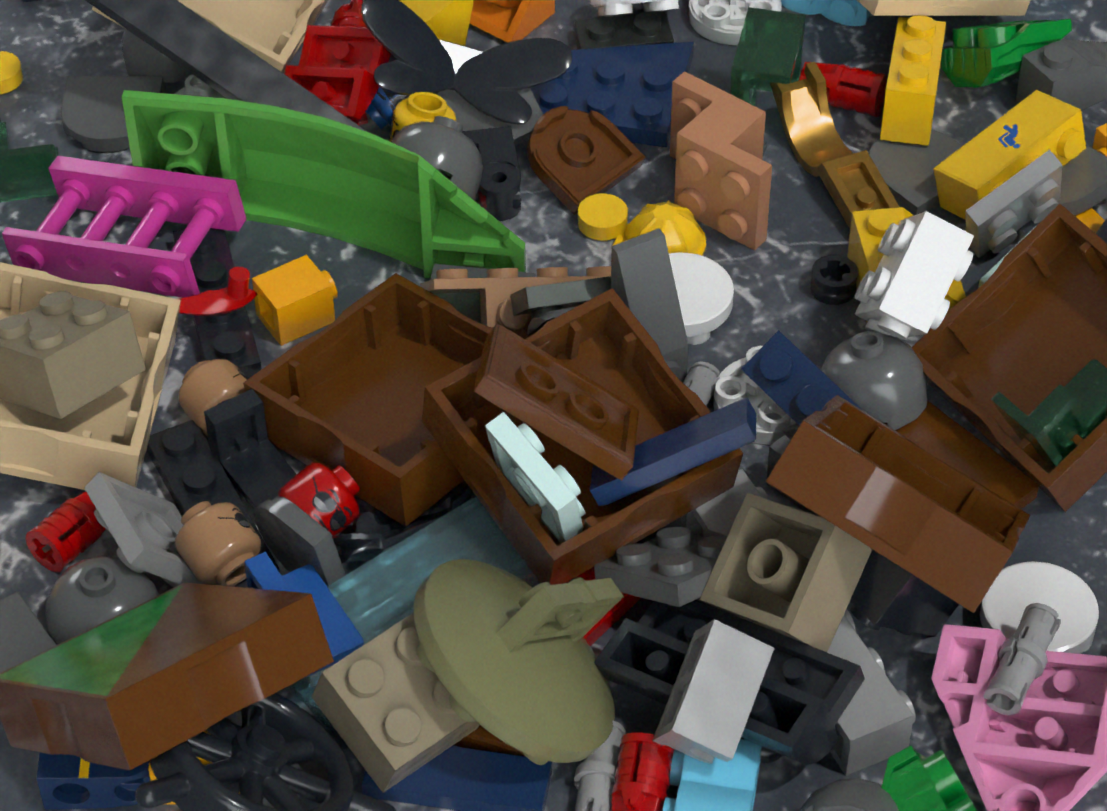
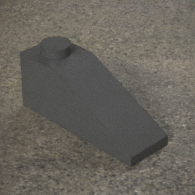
M1061 39L1023 55L1016 101L1020 103L1036 90L1081 110L1106 100L1107 42Z
M658 228L612 246L611 288L614 289L653 338L665 362L683 383L687 375L688 340L665 235Z

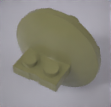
M469 559L447 561L435 568L421 583L416 592L414 620L420 641L416 648V653L423 665L436 673L439 680L451 694L449 697L450 705L460 718L470 723L478 722L491 734L511 747L523 752L535 764L544 765L548 761L557 763L578 762L592 755L609 738L613 730V721H615L614 699L609 682L594 664L597 657L583 636L624 596L611 578L585 581L583 578H577L564 584L551 585L549 582H543L532 587L515 575L488 563Z

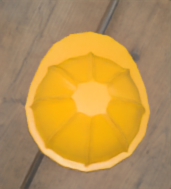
M669 200L662 203L646 204L641 212L627 224L626 229L616 237L613 243L614 246L659 228L665 235L668 253L684 252L703 256L706 250L705 232L695 220L694 214L688 208L670 203Z

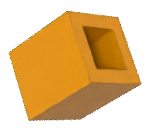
M304 255L252 278L253 291L258 294L254 298L256 315L281 346L330 325L335 321L334 299L338 297L335 282L329 272L326 270L320 271L308 255Z

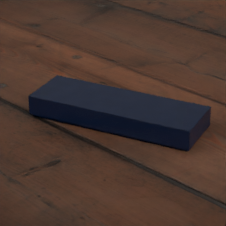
M748 397L635 445L633 467L622 481L593 464L590 492L598 506L608 505L755 442L756 412Z
M451 746L384 793H382L365 770L362 793L375 799L457 811H544L552 776V761H548L544 765H538L524 756Z

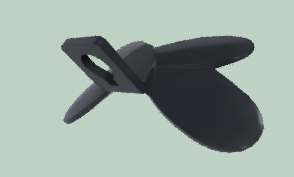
M364 0L361 6L362 18L368 30L397 59L378 66L374 71V79L377 85L383 90L394 94L412 95L417 92L436 93L447 89L455 90L469 104L485 115L505 123L524 124L530 120L532 108L516 91L550 82L563 75L572 63L571 50L566 44L556 39L531 38L517 40L482 51L438 39L430 27L399 0Z

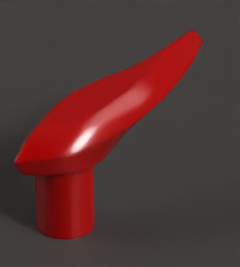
M240 266L233 267L229 271L227 287L178 298L181 300L179 314L207 316L230 313L241 309L258 295L255 291L249 289V270Z

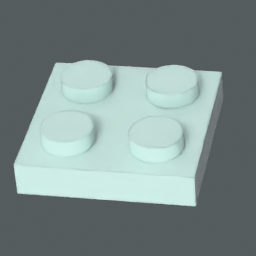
M504 412L486 424L485 428L496 465L529 507L538 503L542 509L541 521L560 544L583 532L581 517L585 514V510L576 497L581 493L580 488L563 466L558 465L552 469L540 455L545 449L532 429L525 423L516 427Z

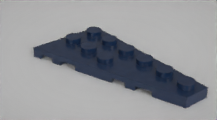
M694 41L571 50L572 63L563 75L550 82L530 87L543 114L560 106L569 107L568 109L587 113L593 110L609 119L632 143L667 148L671 135L672 83L684 71L689 72L693 59Z

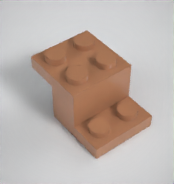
M684 71L672 83L670 157L676 159L674 204L688 208L694 214L696 220L719 231L728 238L756 250L767 240L772 165L762 160L766 112Z

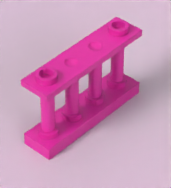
M57 156L49 167V171L59 199L36 231L6 227L1 234L13 265L45 271L66 280L107 284L131 290L184 298L200 293L190 259L210 228L239 232L247 218L236 180ZM76 209L97 211V214L80 238L58 235ZM120 215L142 218L125 245L103 241ZM165 221L187 224V227L171 251L148 248Z

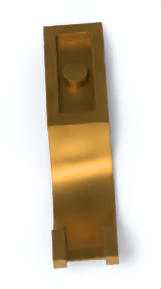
M815 61L806 64L804 71L806 79L787 84L780 71L771 73L769 82L791 149L805 171L814 177L820 176L849 229L851 227L853 211L900 207L867 150L853 153L840 138L829 110L826 80Z

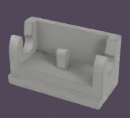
M715 619L695 631L653 741L663 746L667 745L692 758L712 764L714 757L726 762L732 760L774 647Z

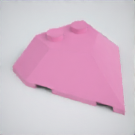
M944 624L931 679L939 698L944 703L954 727L953 732L986 810L1070 811L1107 772V656L1046 651L1047 665L1042 675L1034 679L1030 685L1020 712L1015 715H1004L994 711L987 705L988 699H984V693L1000 665L998 654L1007 638L1000 629Z

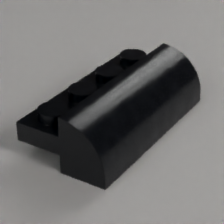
M697 600L681 607L653 601L638 623L627 618L624 619L594 662L607 680L667 705L695 631L714 619L774 647L741 737L802 764L818 762L836 745L839 737L834 726L865 680L860 665Z

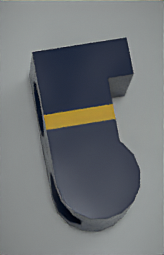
M40 752L37 782L44 810L116 808V806L137 805L138 803L135 798L137 788L141 784L151 781L148 770L149 761L132 770H125L86 762L81 757L75 755Z

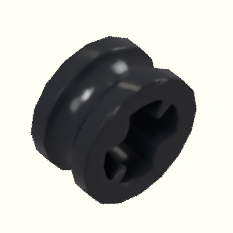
M827 255L816 260L812 266L810 284L811 293L814 298L828 305H840L853 299L856 293V281L858 278L857 266L849 258L841 255ZM831 278L838 279L837 281H830Z

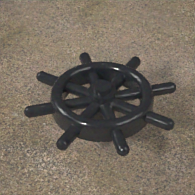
M274 693L263 700L240 709L206 729L207 733L201 732L149 760L156 780L141 784L135 793L137 803L143 808H153L174 802L182 811H396L388 803L354 791L351 769L342 751L349 747L335 728L325 729L307 711L278 693ZM233 724L240 725L241 730L239 731ZM197 757L212 763L203 765ZM298 764L302 768V770L295 768L291 765ZM298 796L316 802V808L310 810ZM264 797L274 808L263 805Z

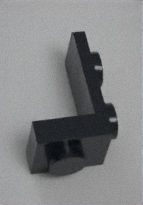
M250 389L204 411L209 447L218 458L228 478L254 510L265 500L270 499L272 501L276 498L279 490L297 474L268 439L264 405L260 397L253 389Z

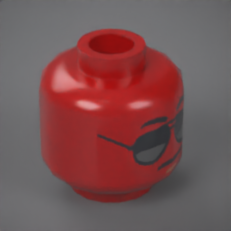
M310 463L278 492V496L285 497L327 529L331 536H338L359 515V506L354 495L360 491V488L351 475L340 465L331 471L321 463Z

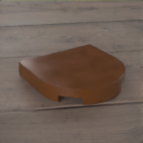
M560 106L549 110L538 119L528 139L527 155L530 166L536 176L575 215L578 213L579 204L585 198L607 192L640 168L646 157L602 114L593 110L587 113L568 109L569 107Z

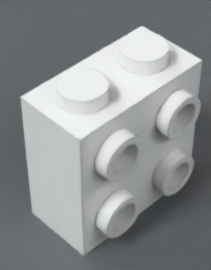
M927 211L900 220L898 225L892 223L879 244L878 251L884 255L875 273L869 270L865 274L855 294V299L860 301L855 315L868 321L865 329L904 340L911 336L927 334L930 328L936 330L948 311L950 301L944 298L953 279L957 282L960 281L970 266L973 252L969 251L968 248L974 235Z

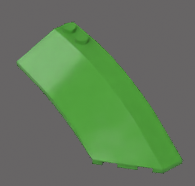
M123 91L122 102L133 166L236 180L246 220L290 227L332 237L377 251L423 269L424 278H431L434 264L486 269L518 268V272H526V243L423 157L375 134L322 116L272 105L226 98Z

